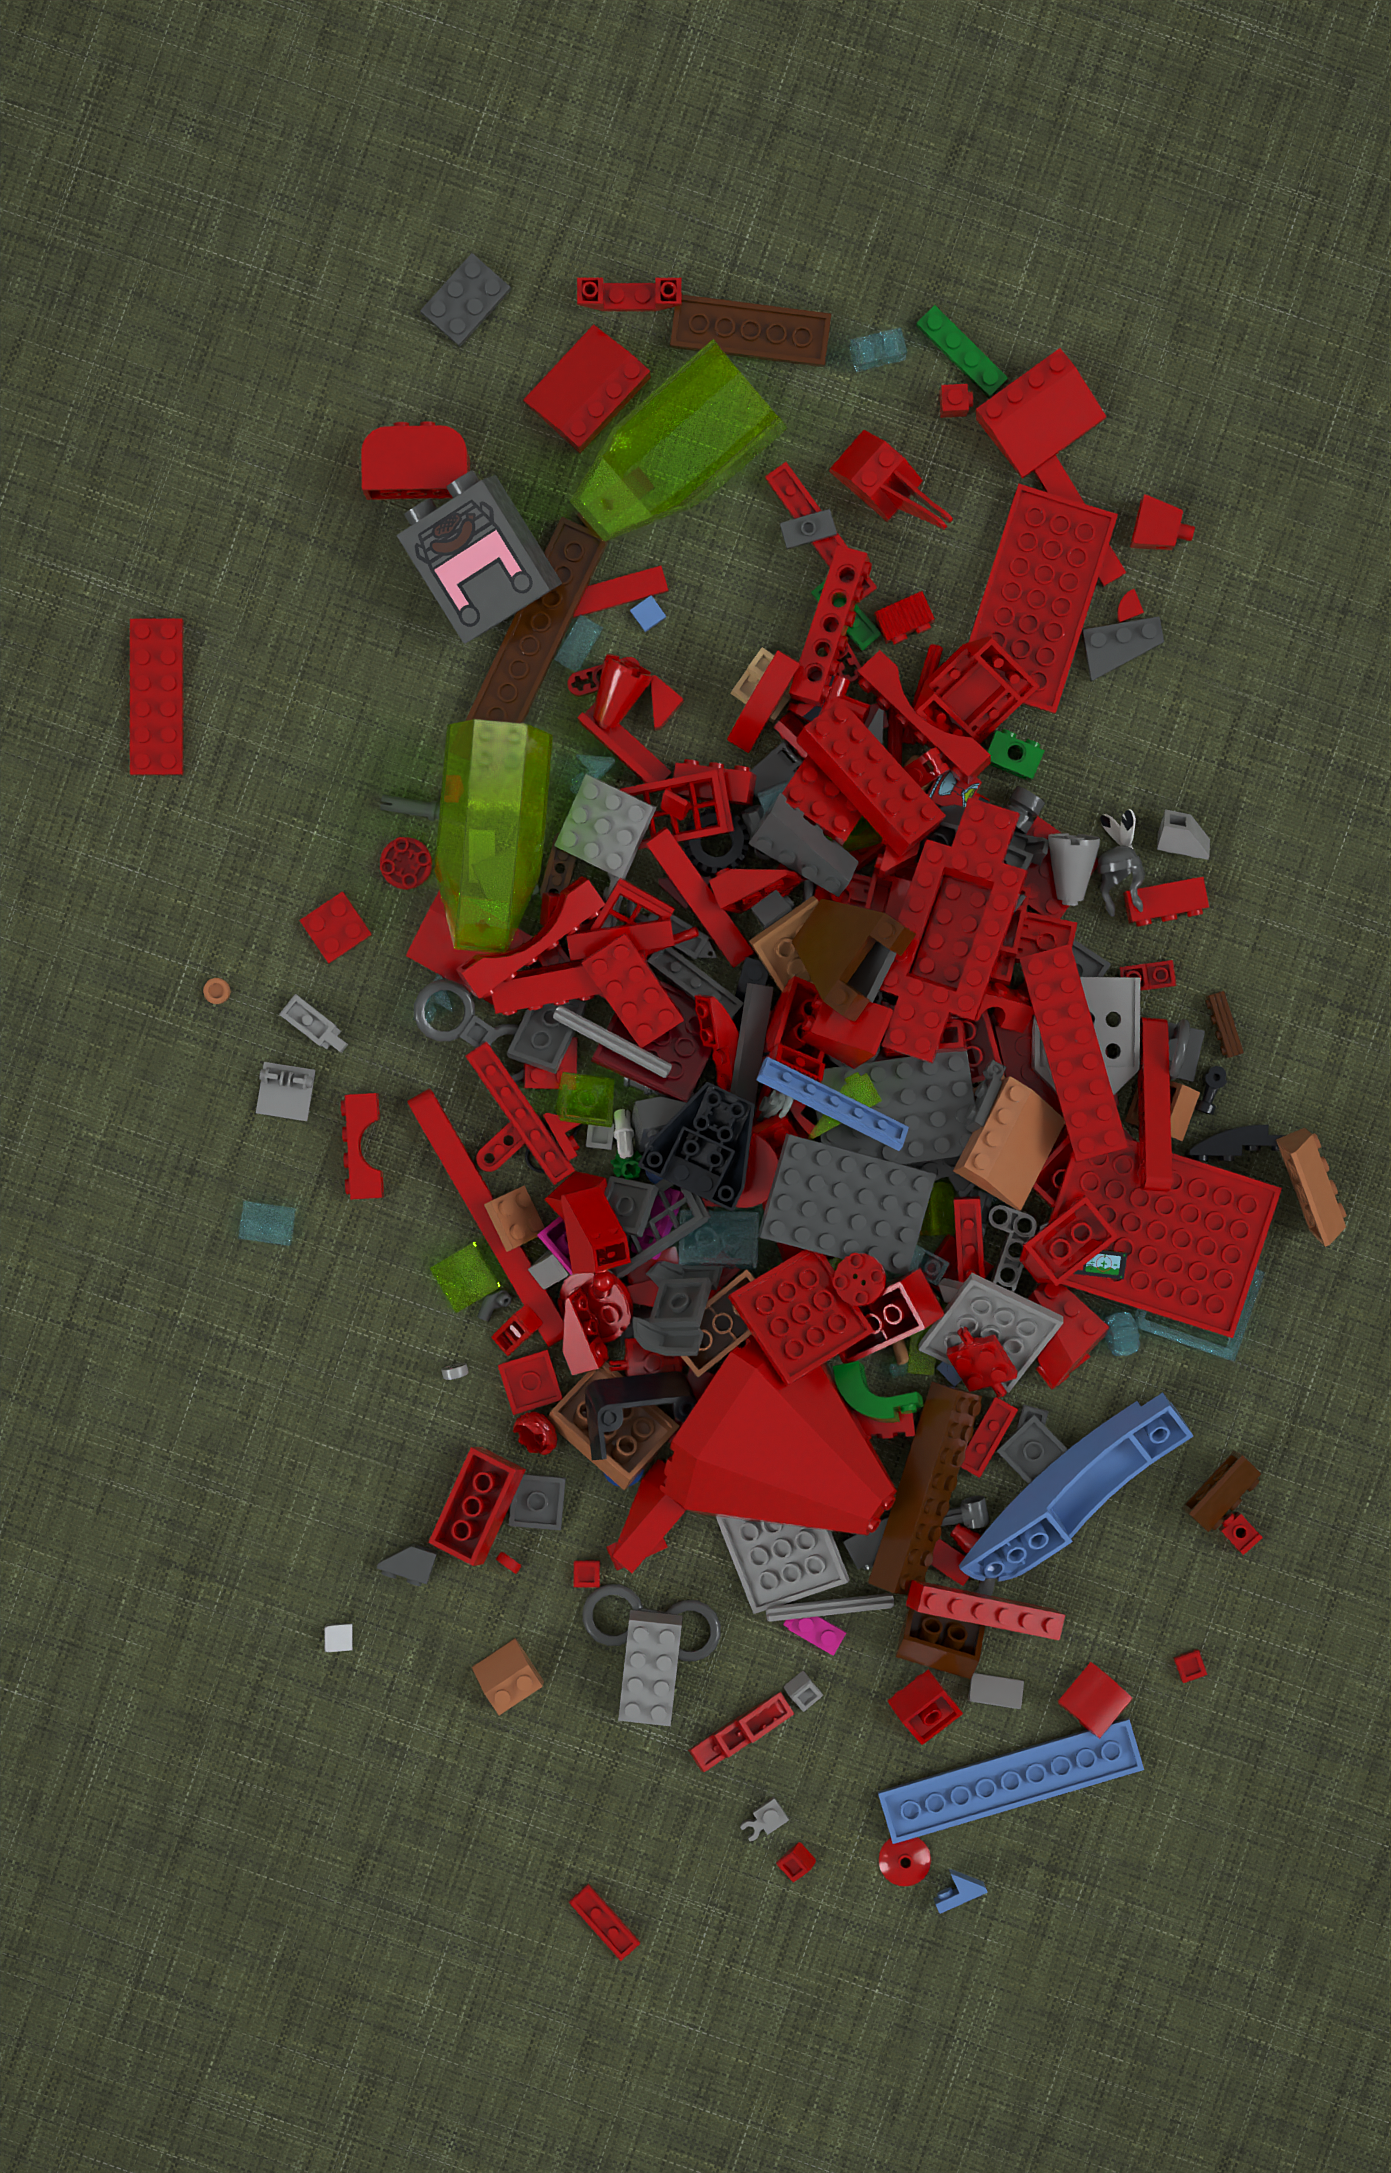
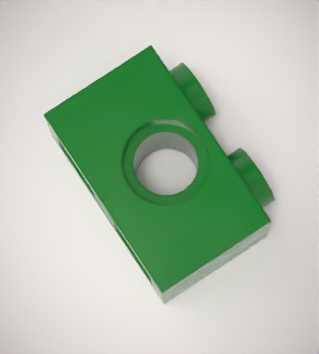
M1002 729L1001 732L996 730L987 752L991 755L990 766L1031 782L1045 750L1041 749V745L1033 740L1026 739L1025 742L1016 738L1015 733ZM1009 748H1018L1021 752V758L1019 760L1010 759L1008 756Z

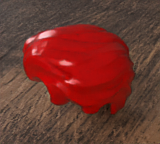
M530 1412L521 1415L515 1421L513 1432H518L519 1444H523L529 1453L547 1455L556 1448L557 1433L554 1425L545 1415L538 1412Z

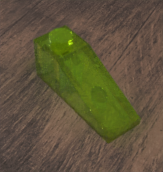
M856 1072L845 1078L844 1080L847 1084L838 1091L868 1107H872L882 1101L867 1073L860 1076L859 1072ZM822 1114L808 1137L812 1140L841 1124V1122Z

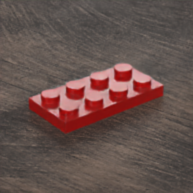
M626 932L582 960L581 964L640 1048H643L684 1021L683 1015Z

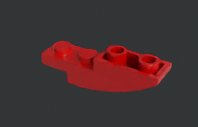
M697 994L694 996L696 1002L695 1010L699 1019L700 1037L703 1046L712 1047L718 1086L730 1092L739 1032L726 1009L715 997Z

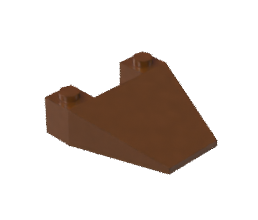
M821 898L792 940V944L822 1000L842 1016L855 1022L870 999L847 982L876 941L901 956L916 933L886 913Z

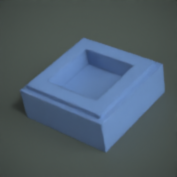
M649 596L630 610L644 632H647L666 618V615L652 596Z

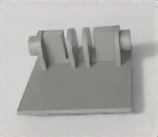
M264 1062L259 1077L261 1083L256 1113L308 1121L316 1070Z

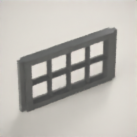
M665 1179L656 1183L654 1186L659 1188L656 1197L659 1195L666 1210L653 1219L649 1215L645 1230L650 1227L657 1242L642 1250L637 1237L627 1235V1240H632L638 1254L630 1259L631 1263L610 1268L612 1273L618 1278L624 1277L706 1223L711 1216L702 1198L680 1187L684 1198L670 1206L664 1191L675 1184ZM687 1202L694 1217L680 1226L673 1211ZM669 1215L675 1230L661 1238L655 1223Z

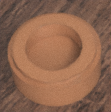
M213 978L207 981L203 993L210 1003L222 1004L230 997L231 989L225 980Z

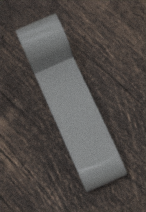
M994 1205L989 1209L986 1218L987 1222L994 1228L1006 1231L1007 1235L990 1282L999 1283L1002 1286L1009 1287V1291L1015 1292L1024 1265L1019 1260L1021 1254L1018 1257H1012L1008 1249L1012 1243L1016 1242L1021 1245L1023 1250V1244L1034 1236L1037 1224L1036 1220L1029 1214L1003 1205ZM998 1209L1003 1210L1006 1215L1005 1221L1001 1224H996L992 1219L994 1211ZM1021 1218H1027L1030 1221V1228L1024 1233H1021L1017 1228V1223ZM1009 1267L1013 1271V1278L1008 1282H1003L1000 1278V1272L1003 1268Z

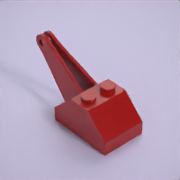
M866 430L859 434L829 470L832 475L886 522H889L898 510L927 521L943 530L947 528L943 520L948 523L953 521L949 513L931 501L918 489L923 480L908 461L886 441ZM911 495L914 496L921 503H923L931 511L910 500L909 498L911 497Z

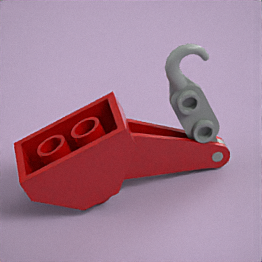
M796 976L788 981L772 1010L766 1031L768 1051L771 1052L779 1043L822 1063L825 1053L801 1040L804 1032L801 1029L802 1024L808 1015L811 1016L814 1009L811 1007V1004L818 994L813 983ZM763 1084L755 1104L754 1120L763 1122L771 1116H775L780 1109L782 1110L779 1113V1117L783 1118L790 1110L794 1099Z

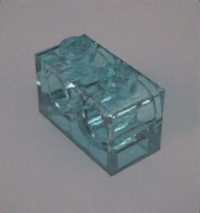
M901 327L852 339L849 344L855 372L903 361L907 356Z

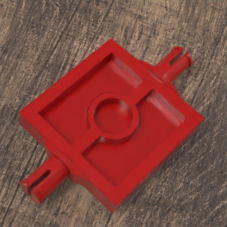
M967 1327L960 1328L957 1334L963 1342L947 1348L946 1355L969 1392L992 1387L998 1398L1005 1396L1007 1391L1002 1383L1016 1379L1018 1371L995 1334L983 1338H974Z
M635 1338L625 1339L626 1354L624 1360L609 1361V1365H619L617 1367H609L610 1372L625 1370L627 1376L671 1371L681 1372L682 1366H688L681 1356H665L646 1350Z

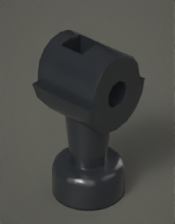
M1220 1066L1210 1067L1202 1075V1080L1205 1084L1202 1100H1197L1194 1110L1214 1115L1216 1106L1212 1102L1218 1088H1222L1227 1083L1226 1071Z

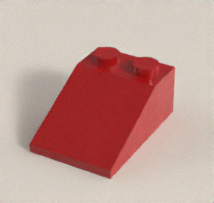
M725 868L716 873L717 877L709 880V883L720 909L741 914L751 909L774 890L782 893L806 881L807 878L799 873L788 870Z

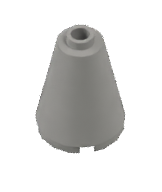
M1069 833L1049 834L1048 847L1057 899L1062 900L1063 905H1078V901H1082L1086 893L1100 846V838L1086 834H1077V836L1069 835Z

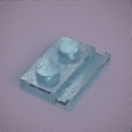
M243 1201L238 1239L291 1246L296 1208Z

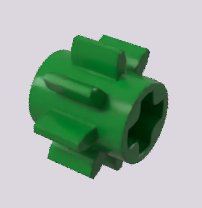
M617 1150L615 1159L610 1161L613 1167H615L613 1172L616 1177L622 1175L627 1180L634 1177L638 1178V1174L642 1169L638 1167L642 1158L640 1152L636 1151L632 1157L623 1159Z

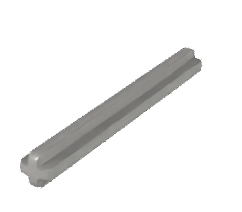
M558 1006L554 1012L553 1018L558 1022L663 1078L669 1075L672 1065L563 1006Z
M891 1593L769 1606L766 1608L767 1621L771 1622L888 1609L894 1606V1598Z

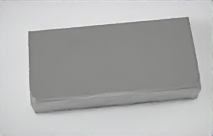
M974 1673L970 1682L968 1699L971 1702L1021 1709L1024 1680Z

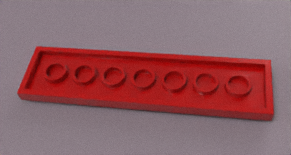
M1071 944L1019 958L1076 1162L1127 1149V1141Z

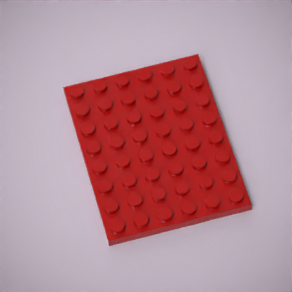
M1126 1138L1127 1149L1076 1162L1072 1149L1049 1223L1067 1210L1074 1201L1086 1195L1119 1236L1118 1239L1104 1250L1126 1252L1127 1260L1124 1280L1072 1274L1060 1284L1233 1338L1282 1188L1172 1153V1185L1170 1191L1141 1190L1139 1142Z

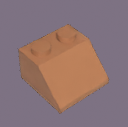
M1170 1081L1171 1138L1183 1141L1200 1092ZM1137 1087L1125 1122L1139 1127Z
M516 1638L472 1666L484 1694L498 1715H501L543 1687L544 1680Z

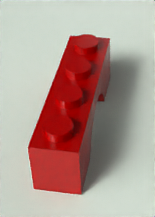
M379 1093L345 1095V1100H341V1115L346 1116V1126L342 1127L343 1142H347L348 1152L344 1153L343 1156L344 1168H349V1179H345V1192L350 1194V1200L383 1198V1171L369 1165L361 1152L363 1133L372 1123L380 1120Z

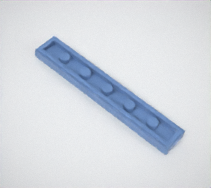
M769 1057L764 1059L756 1079L757 1081L898 1151L903 1147L909 1129L908 1126Z

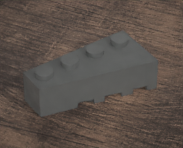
M780 792L758 822L748 844L839 897L850 883L859 861L835 840H828L823 834L824 830L817 824L811 825L803 818L804 813L798 807L793 809L786 803L787 798Z

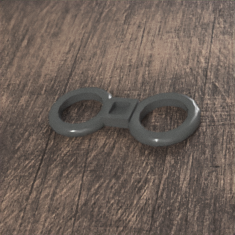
M437 980L427 984L418 993L414 1003V1019L418 1028L427 1037L436 1041L450 1042L461 1038L475 1048L486 1041L491 1046L498 1037L505 1034L515 1035L519 1028L516 1024H501L493 1028L475 1016V1004L470 992L462 984L452 980ZM441 990H449L456 993L464 1005V1016L461 1023L449 1031L434 1029L425 1017V1005L428 998L433 993ZM523 1068L519 1072L510 1075L516 1084L523 1082Z
M606 1584L596 1588L587 1597L583 1606L582 1621L587 1633L595 1641L607 1646H620L627 1643L628 1629L618 1635H609L602 1632L595 1625L593 1609L601 1598L608 1595H619L625 1598L635 1611L678 1615L684 1611L701 1613L710 1625L709 1639L706 1644L694 1651H686L679 1648L678 1659L681 1661L696 1662L708 1657L716 1649L721 1637V1624L717 1614L707 1604L698 1600H682L673 1604L664 1612L644 1608L640 1598L628 1587L621 1584Z

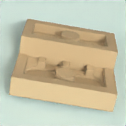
M762 647L731 691V694L746 704L774 655ZM793 679L769 720L774 723L791 698L789 691Z

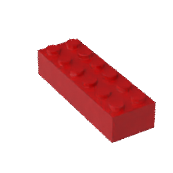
M842 699L805 725L797 737L796 742L899 857L903 856L936 830L946 817L941 809Z

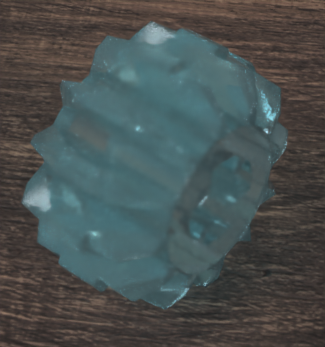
M1117 1312L1106 1316L1105 1323L1109 1326L1106 1341L1108 1349L1111 1350L1114 1356H1128L1138 1352L1140 1335L1132 1315L1129 1312Z

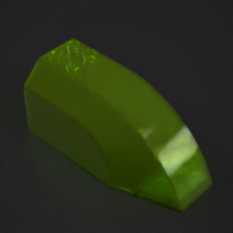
M712 339L612 428L607 441L598 452L596 460L589 472L586 473L570 502L604 542L695 507L727 483L785 432L788 427L742 375L717 342Z
M478 719L447 725L434 871L454 949L491 953L508 951L539 881L546 826L553 735L531 725Z

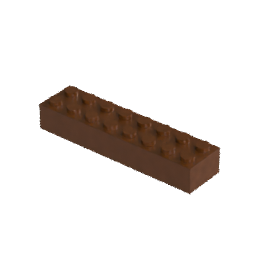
M937 1382L931 1383L898 1486L896 1499L892 1505L870 1574L869 1584L892 1593L908 1595L912 1580L926 1582V1572L933 1561V1550L936 1541L941 1536V1525L944 1516L949 1511V1500L952 1491L957 1485V1475L960 1466L965 1460L967 1443L973 1435V1424L981 1410L982 1396L954 1386Z

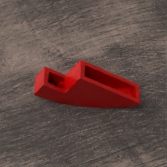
M777 650L727 738L729 742L750 753L790 687L789 684L801 663Z

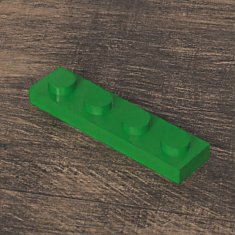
M936 305L916 323V326L988 398L1008 380V377Z

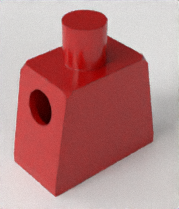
M1144 494L1140 501L1130 547L1172 550L1177 539L1192 541L1195 526L1181 523L1183 510Z

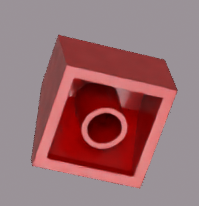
M929 1669L923 1674L918 1675L914 1681L902 1690L897 1691L887 1701L900 1721L921 1745L925 1744L963 1714Z

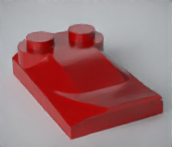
M1084 1195L1082 1198L1074 1201L1067 1210L1024 1243L1019 1260L1037 1283H1050L1057 1287L1118 1239L1119 1236L1089 1198Z

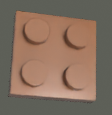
M525 1185L484 1204L507 1252L538 1237L537 1235L545 1229Z

